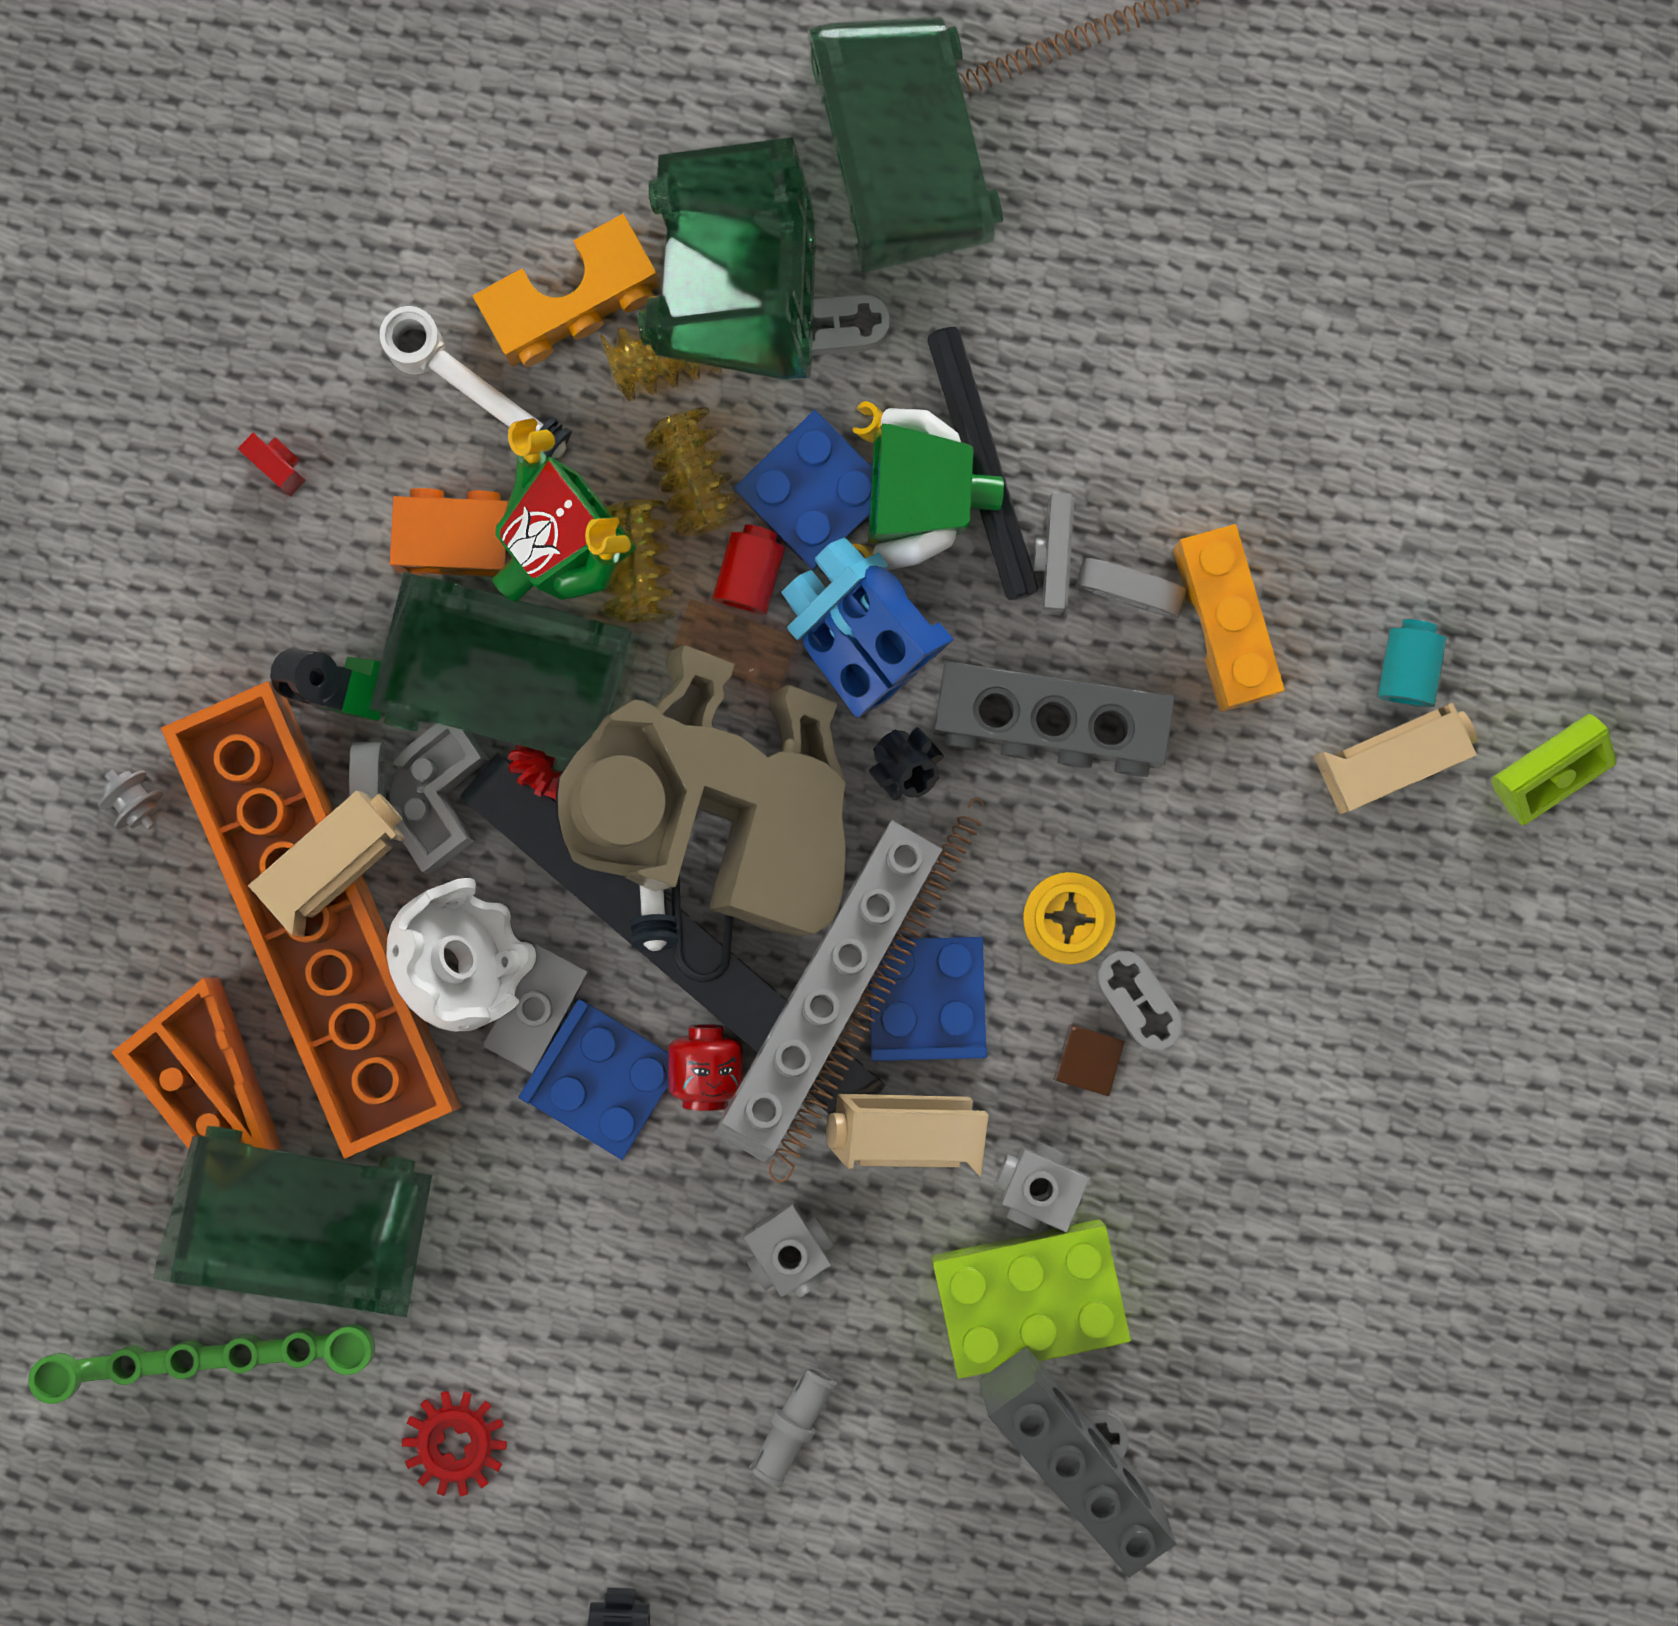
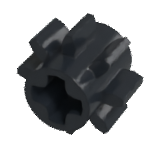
M916 727L910 734L895 729L882 737L876 747L873 748L874 757L878 764L872 766L869 769V773L879 786L883 787L895 801L901 797L902 793L912 798H918L926 794L940 778L935 764L940 762L944 755L919 727Z
M608 1588L607 1593H605V1602L590 1603L588 1626H650V1604L635 1603L636 1589Z

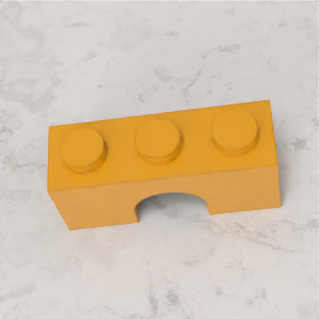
M624 213L573 240L577 253L585 266V272L581 284L572 293L563 297L543 295L532 286L525 271L521 268L472 295L511 367L520 362L525 367L535 365L548 358L554 352L553 344L570 335L575 340L585 338L603 326L602 318L621 307L625 313L631 312L652 300L654 297L652 290L660 287L657 273Z
M1233 524L1180 539L1173 548V554L1182 585L1187 589L1188 604L1193 603L1201 622L1207 650L1204 660L1219 712L1271 699L1281 694L1285 689L1237 525Z

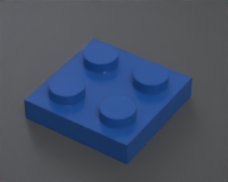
M814 409L734 486L733 490L814 571L818 567L815 557L826 546L844 537L847 539L869 518L872 467Z

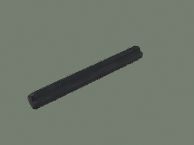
M957 327L941 328L928 336L929 349L954 430L958 432L962 443L973 447L972 474L1003 477L1004 493L1000 511L979 509L1006 598L1008 600L1023 599L1038 591L1035 574L960 330Z

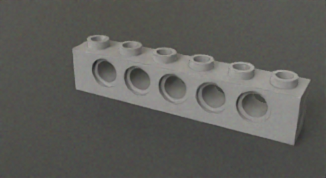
M893 820L889 823L873 847L837 911L833 922L828 927L715 1128L714 1134L763 1162L775 1153L940 855L942 848Z

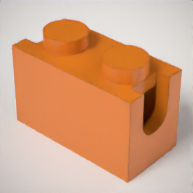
M431 488L410 489V497L393 496L390 566L398 573L494 577L512 559V556L495 535L496 526L504 516L508 501H501V494L498 492L484 490L468 491L467 499L444 498V491Z

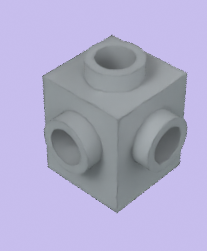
M1038 1142L1035 1151L1021 1146L1017 1157L1007 1154L1000 1167L994 1186L1002 1190L999 1197L1001 1204L1010 1208L1006 1216L1008 1219L1035 1231H1039L1042 1222L1067 1232L1090 1178L1086 1174L1066 1166L1070 1155ZM1035 1179H1047V1188L1042 1194H1030V1185Z
M794 1200L745 1232L743 1239L754 1254V1257L749 1259L747 1263L765 1291L774 1286L781 1297L794 1290L797 1297L800 1298L828 1279L823 1272L824 1269L831 1265V1258L826 1251L832 1248L834 1243L816 1216L806 1221ZM786 1246H794L800 1251L801 1257L795 1261H788L782 1257L780 1250Z

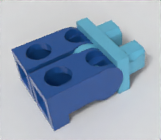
M844 537L830 543L815 557V562L832 582L827 588H825L814 572L810 570L795 578L781 593L797 615L787 626V629L796 640L803 639L804 646L809 655L854 716L858 718L891 699L917 674L916 672L922 670L954 639L940 622L932 626L907 598L900 581L891 572L886 570L889 565L879 552L864 559L859 551Z

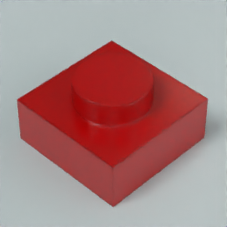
M252 432L237 448L290 497L306 481L293 469L301 460L276 437L266 444Z

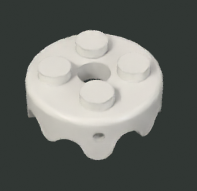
M460 878L450 881L413 898L399 910L391 923L387 937L386 957L390 975L398 993L408 1007L424 1021L437 1028L453 1032L475 1030L502 1017L515 1008L519 1003V1000L515 997L517 985L533 968L536 962V951L533 945L527 942H520L514 936L508 908L501 903H489L474 897L476 882L471 878ZM444 948L451 950L456 955L459 961L458 973L452 971L446 964Z

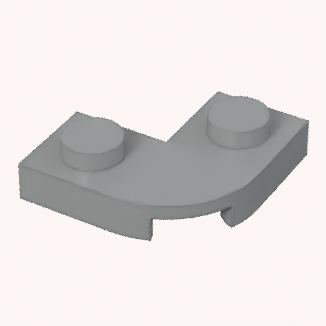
M452 712L403 749L392 763L397 768L390 786V804L403 819L396 827L406 837L402 842L421 872L431 875L476 841L446 794L490 761L461 716Z

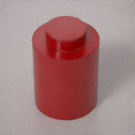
M749 524L744 526L743 533H730L712 600L746 612L767 615L785 552V547L776 543L777 533Z

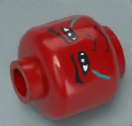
M689 1025L687 1036L676 1038L669 1044V1092L673 1097L682 1100V1107L688 1110L716 1111L726 1109L728 1107V1100L733 1098L743 1080L742 1044L735 1038L723 1036L722 1025Z

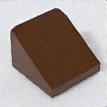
M1069 1024L1053 1080L1109 1096L1125 1041Z

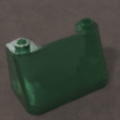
M942 17L837 22L808 28L809 59L815 84H819L821 101L826 109L849 203V215L858 244H855L862 273L993 242L995 236L994 224L1003 222L1002 208L996 188L990 190L986 188L955 64L956 61L963 59L956 26L946 28Z
M788 137L658 155L657 179L649 181V199L653 213L655 215L662 214L667 228L662 295L650 296L646 309L639 310L638 328L643 345H651L655 355L783 381L808 379L811 375L816 236L813 204L794 138Z
M404 572L370 709L386 713L385 724L406 730L418 731L420 722L438 723L544 751L546 755L555 758L553 768L563 771L574 753L589 739L602 720L620 708L642 632L523 600L514 603L501 594L428 575Z
M207 1126L205 1136H192L158 1252L153 1279L407 1318L432 1175L414 1172L416 1161L381 1156L379 1167L363 1166L257 1148L241 1143L243 1131L215 1126Z

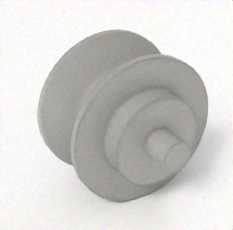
M111 770L104 776L109 783L102 790L104 796L99 801L98 807L100 809L114 807L118 811L119 816L114 823L116 829H121L128 825L131 828H135L143 823L147 830H149L157 823L152 815L159 809L156 803L163 796V792L156 790L147 793L142 787V783L147 775L144 770L133 774L130 771H126L120 775Z

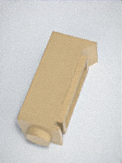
M1452 702L1337 753L1336 756L1321 752L1314 755V759L1339 814H1342L1476 756L1477 754L1472 744L1477 742V736L1467 714L1464 711L1457 712Z
M356 790L248 886L292 936L304 937L307 917L314 918L393 848L389 843L391 839L402 842L406 838L396 827L403 819L381 794L378 793L371 799L368 794Z
M837 1094L836 1112L830 1113L827 1119L826 1139L829 1148L848 1169L854 1168V1161L859 1166L960 1167V1162H966L981 1177L989 1114L986 1111H972L973 1100L970 1097Z

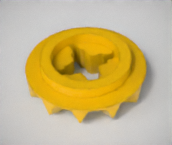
M1074 872L1052 875L1040 882L1031 891L1023 911L1026 937L1041 956L1061 964H1078L1088 961L1097 956L1107 946L1115 928L1113 902L1103 886L1091 877ZM1069 893H1073L1072 902L1075 903L1076 913L1084 914L1086 918H1094V922L1074 926L1072 935H1069V943L1065 944V934H1062V925L1054 923L1053 919H1044V914L1062 911L1065 907V902H1068Z

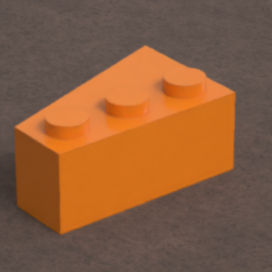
M220 977L202 978L111 1052L221 1190L239 1184L282 1149Z

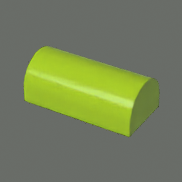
M1586 714L1491 778L1492 786L1509 813L1524 826L1615 766L1617 761L1609 730L1594 715Z

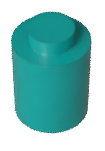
M1404 619L1401 628L1389 629L1377 695L1379 699L1415 707H1435L1447 641L1445 636L1436 633V624L1423 620Z

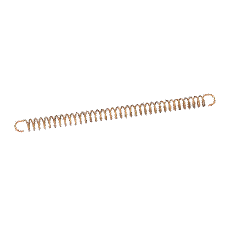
M1144 0L1143 6L1139 2H1135L1133 9L1129 6H1125L1123 13L1116 9L1114 12V18L1110 14H1105L1104 22L1100 18H1095L1094 26L1087 21L1085 23L1084 30L1081 26L1078 25L1075 27L1074 33L1071 30L1067 29L1065 31V38L1061 34L1057 33L1055 36V42L1051 38L1047 37L1045 40V46L1042 44V42L1037 41L1035 44V50L1030 45L1026 46L1025 53L1022 50L1017 49L1015 54L1016 59L1012 54L1007 53L1006 62L1001 57H997L996 66L993 64V62L988 60L986 63V70L983 66L978 64L976 68V74L972 69L968 68L966 77L969 80L970 71L975 77L979 85V88L982 91L983 88L978 79L980 67L986 75L990 86L992 87L993 84L987 73L989 72L990 63L994 68L999 78V81L1002 83V78L1000 76L999 71L997 70V68L999 67L998 60L1000 59L1004 64L1010 79H1012V74L1007 66L1008 56H1010L1013 59L1018 68L1019 74L1022 75L1021 68L1017 62L1018 52H1020L1023 55L1029 67V70L1032 71V67L1027 58L1028 48L1032 50L1038 61L1039 67H1041L1042 64L1037 55L1038 44L1042 46L1047 55L1049 63H1051L1052 60L1047 51L1048 40L1051 41L1054 48L1056 49L1058 58L1061 59L1062 57L1057 47L1058 36L1063 40L1068 50V54L1071 56V50L1067 44V32H1069L1074 38L1078 47V51H1081L1080 44L1077 40V28H1079L1085 36V39L1088 43V47H1091V43L1086 34L1087 24H1089L1093 29L1097 37V42L1100 44L1101 40L1096 31L1097 20H1099L1100 23L1103 25L1107 34V38L1110 40L1111 37L1106 27L1107 16L1112 20L1117 30V35L1120 36L1121 33L1116 23L1117 12L1123 18L1127 26V31L1130 32V27L1126 20L1127 8L1133 14L1137 23V27L1140 28V23L1136 16V5L1138 4L1147 19L1146 22L1147 24H1149L1150 20L1145 10L1146 1H1149L1156 13V19H1160L1159 13L1155 7V0H1153V2L1151 0ZM1161 0L1165 7L1166 15L1169 16L1170 13L1165 0ZM1173 0L1176 6V11L1179 13V6L1177 4V1ZM1185 0V6L1189 8L1188 0ZM958 72L956 77L957 83L949 76L947 78V87L940 80L937 82V90L931 84L927 86V94L930 95L931 87L941 106L944 104L938 94L940 83L946 90L951 102H953V98L948 90L950 86L949 79L954 83L961 98H963V95L958 86L959 75L964 79L970 94H973V91L965 76ZM919 88L917 98L913 93L909 92L907 100L910 104L911 95L917 103L921 114H923L924 111L918 99L920 100V91L925 96L931 110L934 108L925 91ZM900 101L891 105L885 112L886 117L892 118L893 116H889L887 114L888 111L893 107L904 103L911 117H914L906 101Z
M974 798L969 803L968 809L974 801H980L982 806H984V803L980 798ZM967 816L957 817L959 825L952 826L954 834L947 836L949 844H943L942 850L944 853H940V855L948 856L958 863H962L961 859L949 854L944 847H954L961 853H967L966 850L954 845L949 839L950 837H956L969 845L972 844L970 840L959 836L954 830L955 828H962L972 835H977L974 830L963 826L959 819H968L975 822L977 826H982V824ZM938 856L939 862H935L936 865H942L952 872H957L954 867L945 864ZM933 865L934 871H931L929 874H936L949 882L952 881L950 877L938 872ZM929 875L927 876L929 881H925L924 884H933L941 890H947L943 885L934 882ZM924 884L922 885L924 890H920L919 893H927L938 900L942 899L939 895L930 892ZM919 893L917 894L919 899H915L914 902L924 903L932 909H937L935 905L926 902ZM914 902L912 903L914 909H909V911L918 912L929 919L932 918L929 914L918 909ZM909 911L907 912L909 918H904V920L914 922L926 928L925 924L915 920L909 914ZM903 920L902 925L905 928L900 927L897 931L899 937H894L893 940H902L915 947L916 944L904 938L899 933V930L911 932L917 937H921V934L911 930L905 925ZM892 940V944H893L894 946H889L888 949H895V950L901 951L902 953L906 954L907 956H911V953H909V952L906 951V950L901 949V948ZM888 949L886 951L889 956H883L881 960L884 965H878L876 969L879 975L875 974L871 978L874 984H868L866 987V991L869 994H862L860 998L863 1003H857L855 1007L859 1013H852L850 1016L854 1023L847 1022L845 1028L848 1032H841L839 1035L844 1042L837 1041L834 1045L839 1052L831 1051L829 1056L833 1061H825L824 1067L828 1071L821 1070L818 1073L823 1081L815 1080L813 1085L817 1090H809L808 1092L812 1100L806 1099L802 1102L807 1110L799 1109L797 1111L802 1120H792V1124L797 1130L788 1129L786 1131L792 1140L782 1139L781 1143L786 1149H776L777 1155L792 1166V1169L786 1178L776 1179L771 1172L772 1164L775 1162L773 1159L769 1166V1175L775 1182L780 1183L788 1180L795 1168V1165L778 1151L801 1158V1155L793 1151L783 1141L807 1148L806 1145L793 1137L789 1131L812 1138L811 1135L798 1127L795 1122L817 1128L816 1125L803 1117L800 1112L822 1119V1116L809 1108L805 1102L828 1109L827 1106L814 1098L810 1092L833 1099L832 1096L820 1089L816 1083L825 1084L838 1090V1087L826 1080L821 1073L844 1080L843 1077L832 1071L826 1063L849 1070L848 1067L838 1062L831 1054L841 1055L852 1061L854 1060L836 1044L845 1045L860 1051L859 1048L845 1040L842 1034L852 1036L862 1042L865 1041L852 1032L847 1025H853L870 1032L868 1028L858 1023L852 1015L875 1022L874 1019L865 1015L857 1006H864L880 1013V1010L867 1003L863 996L885 1003L883 999L874 995L868 987L878 988L890 994V991L881 987L875 982L873 977L896 984L895 981L883 975L878 968H885L901 975L899 971L891 968L883 959H892L901 965H906L905 962L893 956Z

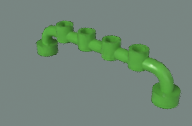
M348 1324L338 1328L332 1334L318 1335L313 1330L304 1328L293 1332L283 1339L262 1341L254 1335L243 1334L228 1344L203 1346L198 1341L185 1340L173 1346L170 1350L146 1352L139 1346L130 1345L110 1356L77 1360L65 1353H53L40 1359L33 1365L29 1373L28 1383L32 1394L39 1401L47 1404H57L73 1396L80 1388L82 1382L111 1379L117 1384L128 1385L143 1376L167 1373L177 1379H187L201 1370L228 1368L234 1373L242 1374L259 1364L286 1362L291 1367L302 1368L315 1359L325 1358L329 1367L335 1372L342 1375H352L363 1370L372 1361L375 1354V1341L372 1334L363 1326ZM295 1339H303L308 1343L310 1347L308 1357H300L294 1352L293 1343ZM238 1344L246 1345L251 1350L252 1358L250 1363H243L237 1358L236 1347ZM180 1350H186L193 1356L194 1364L191 1369L184 1368L179 1363L178 1355ZM123 1356H129L134 1360L136 1366L134 1374H128L122 1369L121 1359Z

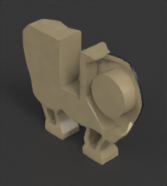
M682 645L668 652L666 666L672 683L662 698L654 705L643 700H632L607 715L589 739L574 753L558 777L556 810L562 841L572 862L591 871L624 877L646 889L656 892L676 887L697 810L732 821L708 910L736 917L771 931L797 937L813 935L833 922L839 908L844 886L846 845L842 810L846 782L835 756L834 743L829 726L838 703L791 685L772 691L768 704L779 725L781 752L766 756L741 736L715 729L712 726V719L716 709L724 699L723 685L731 677L735 664Z

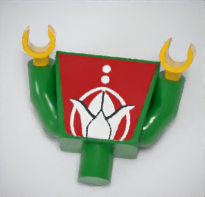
M534 418L515 421L508 429L509 445L513 452L517 454L516 476L504 516L496 526L495 535L512 556V559L492 578V581L497 589L514 603H517L533 586L560 600L604 591L611 583L617 564L629 556L637 547L619 525L618 517L614 518L578 472L550 456L546 459V455L543 452L553 448L555 438L547 429L536 431L538 423Z

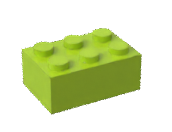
M1100 1219L1070 1225L1067 1232L1056 1228L931 1255L958 1379L989 1373L1026 1346L1040 1362L1131 1342L1107 1228Z

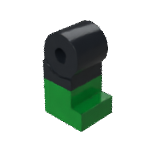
M287 649L274 659L271 666L270 679L276 692L287 699L355 718L380 721L393 666L376 660L347 656L345 666L340 667L337 666L329 655L323 652Z

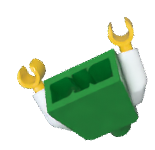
M868 401L861 402L858 405L857 410L860 413L873 416V421L868 427L862 429L852 428V431L864 441L873 443L868 543L878 544L875 548L862 544H852L860 554H864L865 558L879 552L889 565L886 570L918 565L952 546L956 535H960L969 527L970 508L1000 511L1004 493L1003 477L972 474L973 447L962 443L958 432L930 411L889 408L882 412L873 403Z

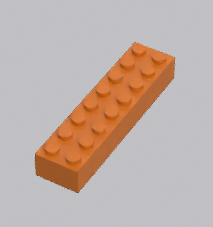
M267 681L161 727L169 750L343 1158L359 1154L463 1108L426 1021L408 1007L392 980L386 957L388 932L363 875L314 918L307 917L304 937L292 936L248 886L335 810L287 698L279 695L273 688L272 683Z

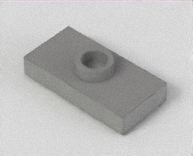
M1051 493L1047 507L1046 537H1035L1033 571H1043L1041 614L1061 616L1068 606L1075 498L1072 497V494Z
M539 944L535 948L536 962L533 968L517 985L515 997L519 1000L518 1005L510 1012L496 1019L482 1045L531 1073L535 1071L589 974L588 970Z

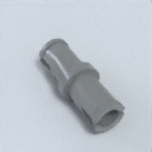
M809 1365L803 1367L802 1374L783 1409L776 1408L770 1419L773 1427L754 1462L749 1466V1470L756 1477L776 1487L782 1486L784 1477L802 1444L811 1442L816 1432L812 1426L831 1391L837 1385V1382L833 1381L832 1377Z

